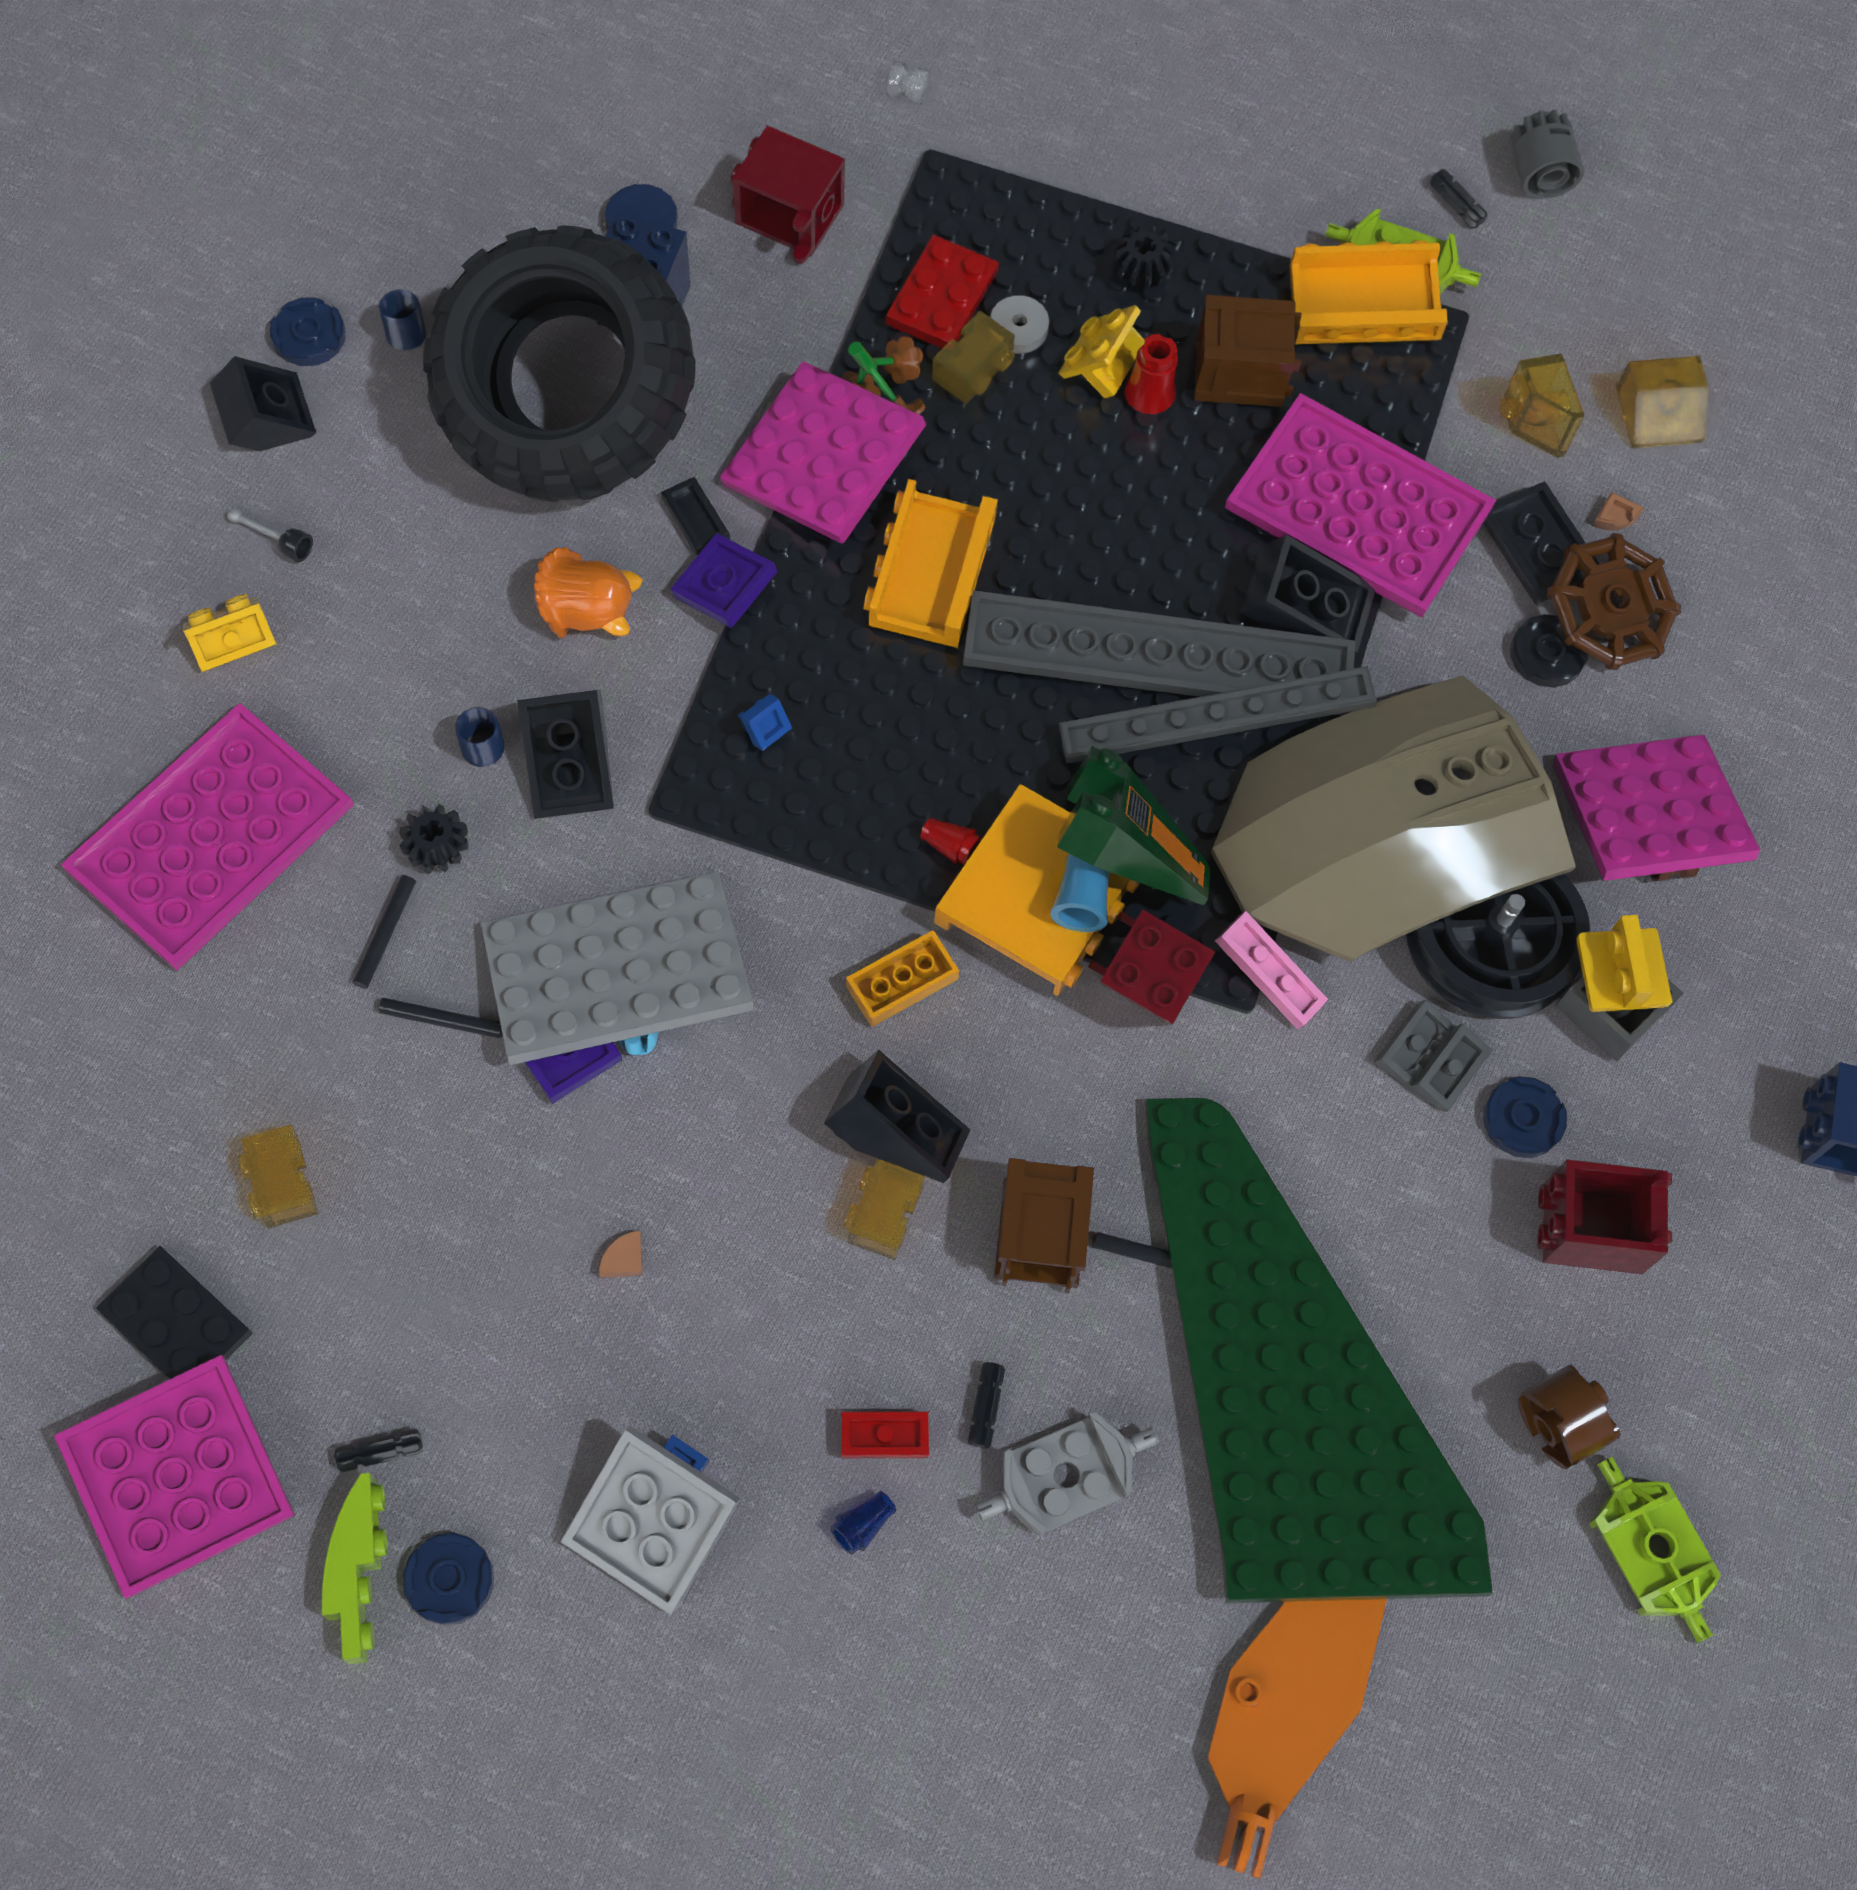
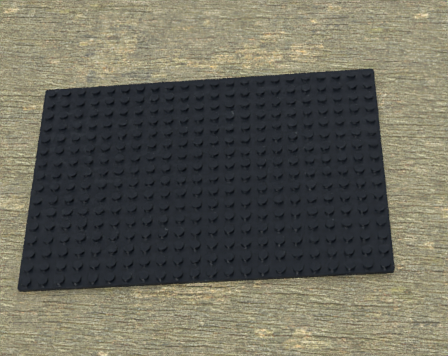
M930 149L925 151L831 374L842 378V375L848 371L859 374L860 366L848 352L849 346L854 342H860L872 358L886 357L888 342L892 340L898 341L900 337L909 336L912 338L914 346L920 348L923 353L922 362L919 364V377L915 380H907L904 384H897L893 381L892 375L885 371L883 365L877 366L876 370L895 396L900 395L906 404L918 398L923 401L926 407L919 415L923 416L926 426L843 544L775 510L773 511L756 554L774 562L778 572L732 628L725 625L650 803V817L935 912L937 905L965 865L957 866L921 839V831L929 818L975 829L976 835L984 838L1020 784L1071 813L1075 803L1067 800L1069 784L1083 761L1066 764L1059 723L1197 698L1198 696L963 666L970 608L958 648L869 626V611L864 610V601L868 588H875L878 578L874 577V569L878 555L885 556L888 548L887 545H884L888 523L895 524L898 514L893 513L898 491L905 492L908 480L911 479L916 481L917 492L980 507L983 496L998 499L996 518L975 591L1267 629L1240 612L1260 548L1278 539V537L1226 509L1225 505L1228 497L1300 393L1425 461L1469 321V314L1463 310L1441 304V309L1447 310V325L1441 340L1295 344L1294 341L1295 359L1301 360L1299 372L1293 371L1291 373L1288 385L1293 386V392L1291 397H1285L1282 407L1194 400L1196 336L1200 326L1206 295L1292 301L1291 258ZM1139 224L1144 231H1150L1155 226L1157 235L1167 234L1168 243L1172 244L1174 249L1171 272L1164 277L1160 285L1151 282L1147 290L1142 283H1137L1131 287L1130 279L1119 280L1118 270L1113 269L1112 264L1114 244L1117 242V239L1122 238L1126 229L1135 232ZM933 234L999 262L997 274L952 352L886 325L888 311ZM1027 296L1038 301L1046 309L1049 317L1048 333L1043 344L1037 349L1028 353H1012L999 347L992 339L990 334L992 310L998 302L1007 297ZM1136 305L1141 312L1132 327L1144 340L1150 335L1160 334L1165 338H1171L1175 342L1178 356L1175 371L1176 395L1173 404L1167 410L1158 414H1145L1135 410L1127 402L1124 388L1132 373L1135 361L1115 396L1104 398L1082 374L1066 379L1059 374L1065 363L1064 357L1066 353L1081 336V327L1087 320L1094 316L1098 318L1110 314L1118 308L1122 310ZM1015 323V325H1017V326H1023V325H1024V324H1022V323ZM874 381V385L877 386V387L880 389V387H879V386L877 385V383ZM880 389V392H881L880 397H882V398L888 400V398L885 396V394H884V393L882 392V390ZM1376 592L1358 653L1355 654L1354 668L1361 667L1383 597ZM772 694L780 700L792 729L762 751L753 745L738 715L742 711H748L755 705V701L758 699H763L767 695ZM1333 714L1118 754L1210 865L1209 894L1205 905L1142 883L1139 884L1134 893L1127 891L1121 899V902L1125 904L1122 912L1137 920L1141 911L1145 910L1215 951L1190 996L1244 1014H1249L1254 1010L1260 989L1214 941L1242 911L1216 864L1211 850L1247 763L1282 742L1342 715ZM1118 919L1113 925L1107 922L1106 927L1100 932L1104 935V938L1093 956L1086 953L1082 960L1089 963L1093 960L1108 969L1130 932L1131 927ZM1260 925L1276 941L1278 932Z

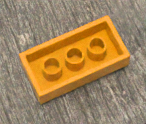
M934 930L847 976L846 988L872 1028L957 981L960 970Z

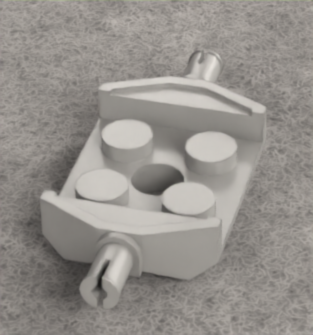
M1093 1412L1084 1420L1012 1451L1011 1449L1004 1451L1002 1465L1003 1490L999 1491V1495L997 1494L979 1503H975L977 1512H980V1519L985 1521V1519L1006 1510L1007 1513L1012 1512L1028 1529L1040 1536L1129 1497L1133 1492L1132 1459L1135 1457V1453L1159 1444L1157 1435L1153 1436L1155 1430L1153 1427H1149L1129 1438L1127 1436L1123 1437L1120 1432L1097 1412ZM1061 1465L1073 1467L1078 1474L1077 1484L1070 1488L1058 1485L1054 1479L1055 1469Z

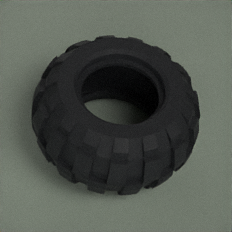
M567 225L538 231L534 227L506 235L507 241L488 252L482 248L464 262L461 266L465 271L456 280L451 289L448 290L444 287L434 306L432 315L435 317L430 338H425L423 350V371L427 373L429 389L427 399L437 425L442 428L456 453L474 470L502 488L525 495L531 499L551 502L575 498L587 500L608 494L613 491L612 488L632 477L637 479L656 463L654 460L656 456L664 449L669 440L673 441L685 420L687 414L684 411L690 392L694 388L696 359L693 356L690 335L691 329L686 314L664 277L639 252L618 239H610L595 234L588 228ZM581 316L603 324L617 336L625 350L622 375L614 393L597 413L575 426L560 430H543L536 426L520 409L512 388V367L520 345L535 328L554 318Z

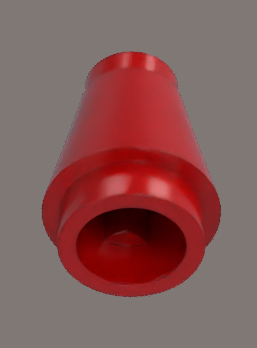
M929 818L921 831L922 840L926 841L957 866L967 863L983 839L976 835L975 829L934 818Z

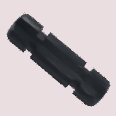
M1446 169L1436 172L1432 176L1430 185L1439 194L1444 193L1442 198L1460 216L1465 215L1464 221L1471 228H1477L1483 224L1488 215L1487 211L1479 203L1474 204L1476 200L1458 181H1452L1454 177Z
M984 1362L982 1365L979 1380L982 1382V1385L978 1386L972 1421L975 1423L971 1425L968 1443L979 1448H989L991 1446L994 1432L991 1426L995 1425L1001 1394L999 1386L1003 1383L1005 1373L1003 1365L993 1362Z
M410 1429L400 1432V1436L397 1437L394 1434L358 1442L356 1447L352 1446V1444L337 1447L335 1449L337 1468L341 1472L358 1469L359 1464L367 1467L399 1459L400 1454H404L406 1457L420 1454L423 1451L421 1434L418 1429Z

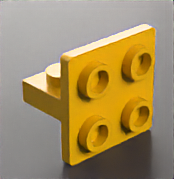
M1134 305L1122 310L1118 308L1110 314L1098 318L1094 316L1087 320L1081 327V336L1066 353L1064 357L1065 363L1059 374L1064 379L1082 374L1104 398L1115 396L1134 363L1139 348L1145 341L1132 327L1141 310Z
M247 593L224 601L226 608L211 612L210 607H206L187 615L188 622L183 623V632L190 643L202 672L276 645L257 596L249 599Z
M1638 914L1622 915L1610 931L1580 933L1577 936L1578 952L1591 1012L1668 1007L1672 1003L1658 930L1656 928L1641 929Z

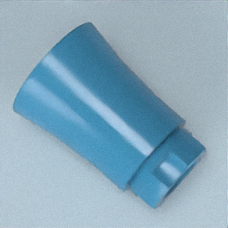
M1068 854L1060 889L1050 912L1052 920L1061 927L1079 932H1095L1106 927L1110 872L1094 867Z

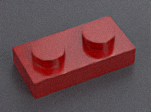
M842 1412L841 1459L929 1458V1412Z

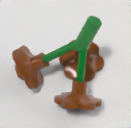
M903 336L898 341L892 340L888 342L886 357L872 358L860 342H854L849 346L848 352L860 366L859 374L852 371L845 372L841 379L878 396L881 395V389L889 401L914 413L920 414L924 411L926 406L920 398L906 404L900 395L895 396L876 370L877 366L883 365L885 371L892 375L893 381L897 384H904L907 380L917 379L920 375L919 364L922 362L923 353L920 348L914 346L912 338ZM874 381L877 383L880 389L874 385Z

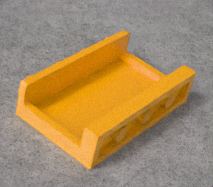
M1420 240L1410 244L1378 242L1374 245L1342 243L1338 246L1306 244L1301 247H1295L1290 262L1292 301H1295V312L1302 313L1299 325L1295 324V344L1441 340L1447 325V310L1441 309L1437 266L1440 243H1428L1427 241Z
M909 479L905 492L898 491L893 513L898 514L895 524L888 523L885 532L884 545L888 546L885 556L879 554L874 569V577L878 578L876 587H869L866 593L864 610L869 611V626L958 648L971 605L973 590L975 591L994 526L998 499L983 496L980 507L917 492L916 481Z

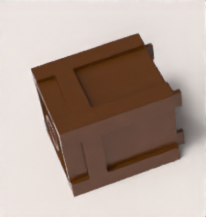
M1206 295L1200 326L1196 336L1194 400L1282 407L1285 397H1291L1293 392V386L1288 385L1291 373L1293 371L1299 372L1301 360L1295 359L1294 341L1295 324L1299 325L1302 313L1295 312V301Z
M1009 1158L1007 1177H1004L994 1270V1279H1001L1002 1286H1006L1007 1280H1019L1061 1285V1287H1065V1293H1069L1071 1288H1078L1080 1271H1084L1086 1267L1094 1167H1074Z

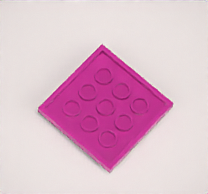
M802 361L719 478L724 486L843 544L926 426L923 416Z
M1705 734L1556 754L1553 763L1603 881L1757 860L1760 848Z
M223 1355L211 1359L54 1435L124 1599H130L296 1516Z

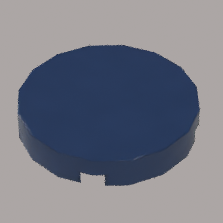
M634 184L622 188L610 198L606 206L607 229L615 212L677 228V207L672 197L663 189L650 184Z
M299 298L287 302L280 308L281 312L276 318L274 316L270 322V337L277 354L285 361L298 366H316L329 361L340 352L345 342L346 328L339 310L333 305L331 307L325 304L324 300L318 298Z
M1518 1076L1503 1082L1490 1093L1483 1108V1123L1489 1138L1499 1149L1514 1157L1534 1158L1546 1154L1561 1140L1567 1127V1111L1564 1103L1560 1102L1556 1096L1557 1092L1549 1084L1536 1078Z
M457 1533L438 1534L426 1540L427 1542L423 1543L418 1549L416 1548L409 1556L403 1573L404 1593L411 1607L425 1620L440 1625L460 1624L477 1615L488 1602L494 1585L493 1565L486 1551L472 1538Z

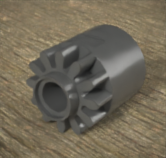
M1554 109L1551 112H1543L1541 110L1524 117L1523 125L1514 126L1515 134L1510 136L1524 192L1536 199L1554 198L1569 192L1582 180L1584 167L1568 115L1563 113L1558 116L1557 110Z

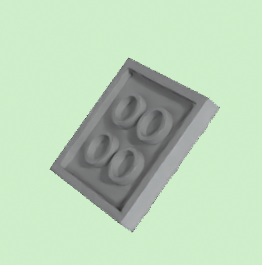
M630 1426L623 1432L561 1542L672 1615L678 1609L741 1498Z

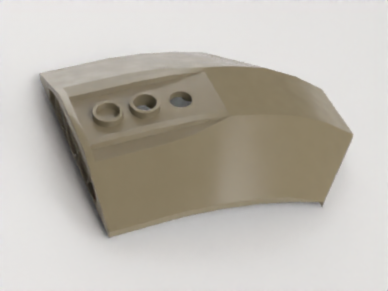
M1463 675L1376 702V707L1355 710L1296 735L1249 761L1211 850V854L1242 913L1247 911L1259 925L1351 963L1355 958L1441 918L1499 895L1571 872L1576 867L1551 780L1513 716ZM1452 768L1466 771L1470 779L1462 780L1457 778L1453 774ZM1418 779L1432 782L1436 792L1432 795H1424L1416 789L1414 782Z

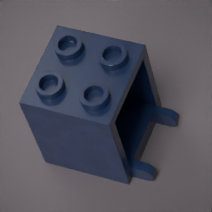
M615 212L605 237L618 239L639 252L664 277L680 304L683 305L690 288L687 232Z
M1839 1062L1805 1091L1802 1109L1807 1111L1806 1124L1800 1130L1798 1148L1803 1149L1801 1164L1857 1177V1066Z

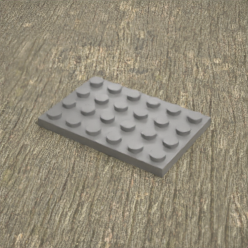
M719 871L481 923L509 1065L754 1010L752 995Z

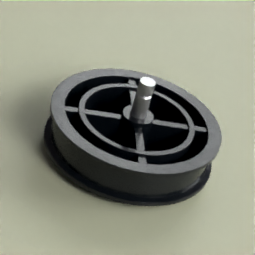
M1562 874L1499 895L1441 918L1406 934L1409 953L1418 972L1426 983L1443 999L1475 1015L1495 1019H1512L1541 1011L1556 1001L1582 968L1576 938L1580 933L1590 932V922L1582 897L1569 878Z

